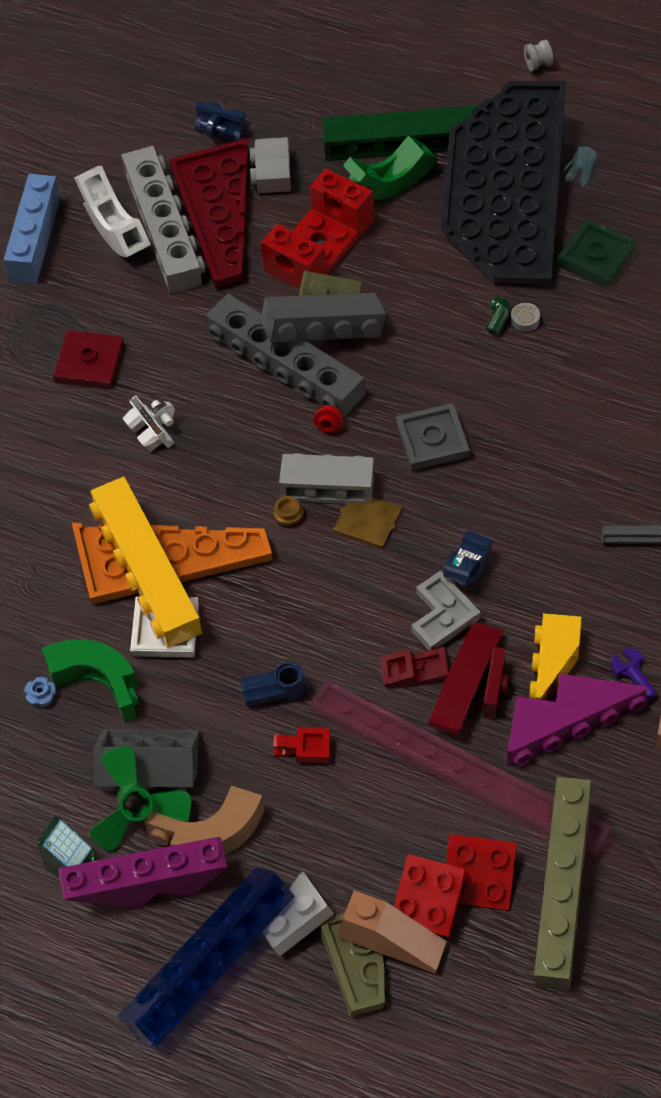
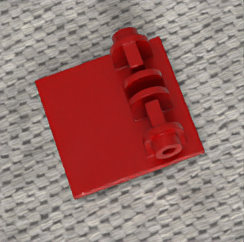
M449 834L446 864L466 869L465 876H467L463 882L460 894L461 900H459L458 904L509 910L517 842Z
M407 854L394 907L430 931L450 937L451 930L454 929L452 925L455 913L459 909L457 905L459 900H461L460 894L463 882L467 878L465 876L466 869Z

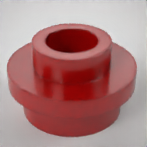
M325 405L315 412L313 422L322 432L336 433L342 428L343 417L337 407Z

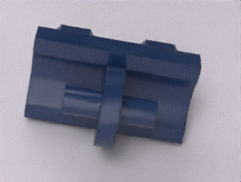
M199 101L196 104L197 117L194 129L206 132L207 138L215 139L217 136L232 141L242 139L243 126L245 125L244 111L223 109L220 104L214 102L207 104Z

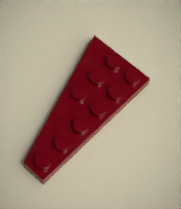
M248 138L169 159L170 169L215 288L243 281Z

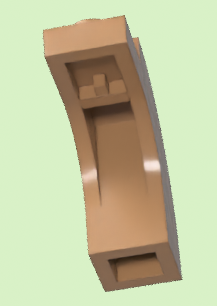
M231 785L222 807L217 813L206 820L183 822L151 811L144 823L148 837L160 845H168L169 843L170 846L221 837L224 854L227 855L246 842L255 831L264 812L263 797L260 794Z

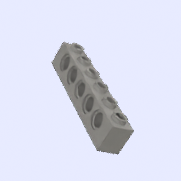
M154 146L121 154L127 181L169 294L202 286L201 273H205L204 263L201 256L196 257L194 253L197 252L196 243L193 235H187L189 231L188 222L185 215L180 216L179 214L182 210L178 196H172L171 192L174 191L170 175H164L166 166L162 155L157 156Z

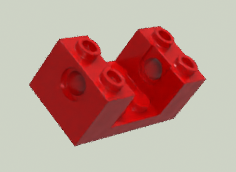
M326 168L309 186L311 210L291 232V230L276 224L261 241L264 272L299 290L304 270L328 275L374 221L373 191ZM324 240L326 242L324 244H318L314 241Z

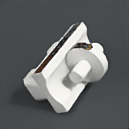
M134 396L129 401L134 408L122 419L134 433L145 424L148 425L149 428L137 437L140 443L149 452L162 443L167 448L172 446L175 442L161 424L165 423L166 426L173 424L174 406L170 402L160 403L158 400H155L151 403L153 409L150 411L137 396Z

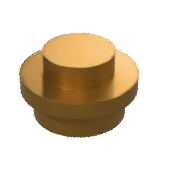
M292 496L281 497L273 507V517L281 525H294L303 517V506Z

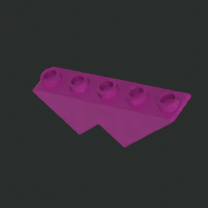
M560 674L556 702L517 696L508 745L507 766L524 765L537 754L544 751L552 752L559 748L563 742L572 738L580 739L586 736L591 729L600 725H610L619 716L630 711L635 713L642 710L648 704L646 699L647 686Z
M214 837L62 867L58 870L63 899L66 901L140 909L158 893L192 897L227 868L221 837Z

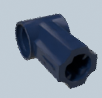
M294 662L282 663L275 671L241 678L242 691L247 707L280 699L296 702L301 700L307 692L302 668ZM289 680H297L292 684H285Z

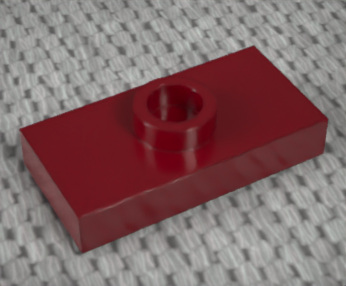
M495 647L492 651L483 703V716H485V719L496 720L500 694L506 695L509 676L504 675L505 648Z

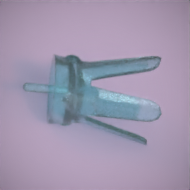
M586 146L577 149L574 158L563 168V170H566L574 162L566 176L565 181L567 183L573 180L580 169H583L580 186L582 188L585 187L588 177L589 179L591 177L592 166L597 160V154L593 149Z

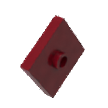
M67 330L54 371V382L111 389L124 345L123 336Z

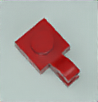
M297 727V736L274 735V757H288L296 754L297 763H329L330 728Z

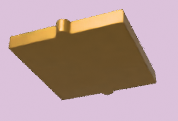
M372 497V503L347 502L345 507L340 508L341 515L333 528V532L383 549L390 533L396 530L395 523L402 511V507Z

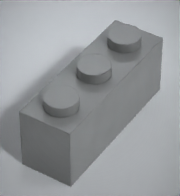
M301 453L282 454L279 480L280 497L292 496L299 502L372 503L374 457L334 456L330 454L304 455Z

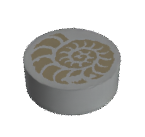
M520 303L512 309L511 324L516 330L530 332L539 326L540 311L535 305Z

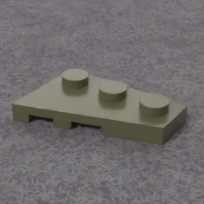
M344 912L332 915L319 925L318 928L348 1013L352 1017L383 1008L385 1003L383 954L338 938L345 915Z

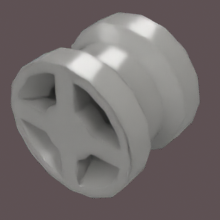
M546 39L539 41L537 45H524V57L530 71L537 70L542 65L545 67L553 65L552 49Z

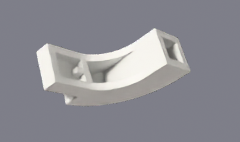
M97 166L74 178L85 200L83 204L101 236L118 255L128 257L151 245L140 220L129 216L119 203L102 166Z

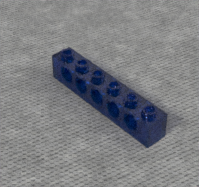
M255 868L118 1014L117 1018L138 1041L156 1048L295 896L275 872Z

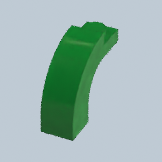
M407 136L399 148L380 163L369 165L349 157L343 166L350 173L349 179L373 191V200H383L397 196L414 186L431 170L439 159L423 142Z
M86 639L65 640L41 648L56 689L84 680L99 682L112 692L124 723L137 719L134 706L139 705L134 691L138 688L135 673L129 662L118 651L106 644Z

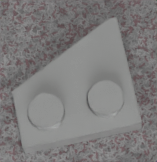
M302 872L261 931L275 952L281 956L334 913L311 880Z

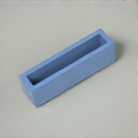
M28 174L4 256V264L9 282L37 284L61 199L56 176Z

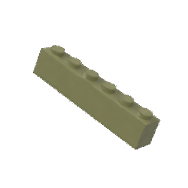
M557 777L534 971L536 986L571 989L592 795L591 780Z

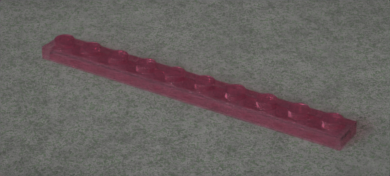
M325 680L309 703L310 710L550 835L554 806L553 796L328 680ZM589 816L585 854L596 859L611 835L612 827Z

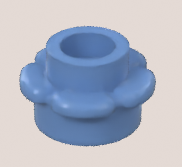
M37 677L25 686L26 700L38 708L50 705L56 693L55 684L49 682L48 678Z

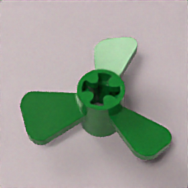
M119 746L102 754V764L120 787L117 794L119 808L91 828L90 838L94 843L107 851L116 849L129 821H141L148 817L151 811L179 821L188 822L191 809V797L185 790H175L150 794L143 784L137 782L135 753L129 746ZM138 791L143 805L138 808L136 804H133L129 809L124 804L127 803L128 797L131 796L130 793Z

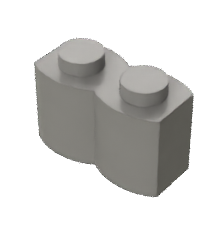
M288 137L255 139V148H250L251 165L256 166V168H250L251 185H257V193L291 191Z

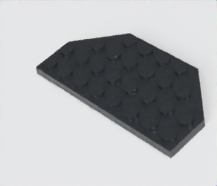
M509 81L495 97L486 99L472 110V115L462 123L458 121L450 128L441 229L494 283L552 284L566 81Z

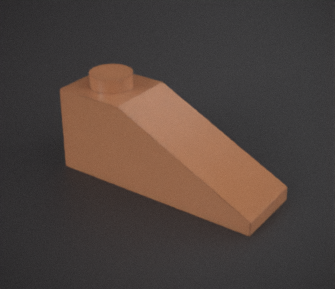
M355 890L346 909L338 935L340 939L432 973H436L447 942L389 903Z

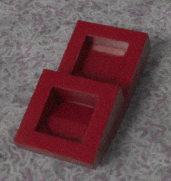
M445 647L413 654L410 649L380 657L383 685L385 687H413L445 682L450 671L448 652Z

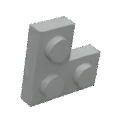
M441 570L416 587V594L432 611L412 624L411 632L428 650L441 647L481 617V612L449 579L444 578V573Z

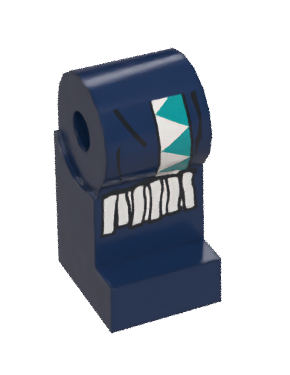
M468 530L463 536L461 545L455 553L453 552L450 555L445 566L444 578L455 580L466 587L470 586L487 567L493 540Z

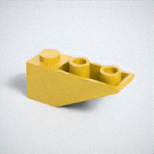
M543 613L542 626L536 625L534 644L540 645V653H533L532 672H538L537 681H531L529 698L549 701L558 689L560 674L568 675L578 661L582 617Z

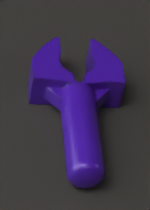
M623 647L622 654L630 662V666L622 664L615 653H613L611 673L616 679L622 676L629 677L635 685L647 686L646 699L648 701L654 700L657 697V691L639 670V666L643 665L644 657L640 652L632 648Z

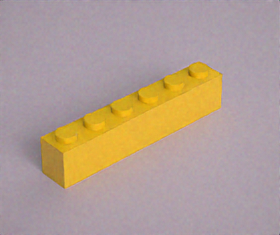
M125 477L90 490L93 503L89 504L90 511L95 521H102L104 526L101 527V531L106 543H113L116 548L113 550L115 560L120 568L125 566L128 572L125 574L131 591H138L140 597L137 600L143 614H150L153 620L150 622V626L156 639L162 638L168 649L202 634L200 618Z

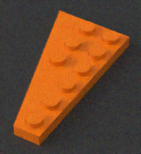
M72 523L91 604L137 594L138 591H131L127 583L125 574L128 572L125 566L120 568L115 560L113 550L116 548L113 543L107 544L101 531V527L104 525L99 524V527L83 526L82 523ZM150 525L181 583L273 560L265 528L227 527L225 530H207V527L195 526V530L179 529V526Z

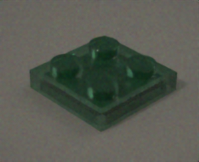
M586 219L558 255L557 264L608 287L635 251L637 241Z

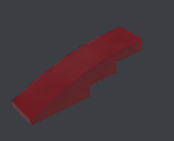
M473 622L439 693L428 720L429 726L459 735L479 698L481 685L489 672L492 651L495 647H499L502 642L503 630Z

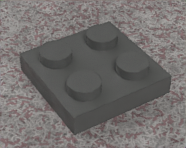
M454 403L395 416L396 426L411 471L470 457V449Z

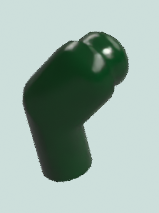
M493 297L489 303V309L494 314L486 330L494 335H499L509 316V301L505 298Z

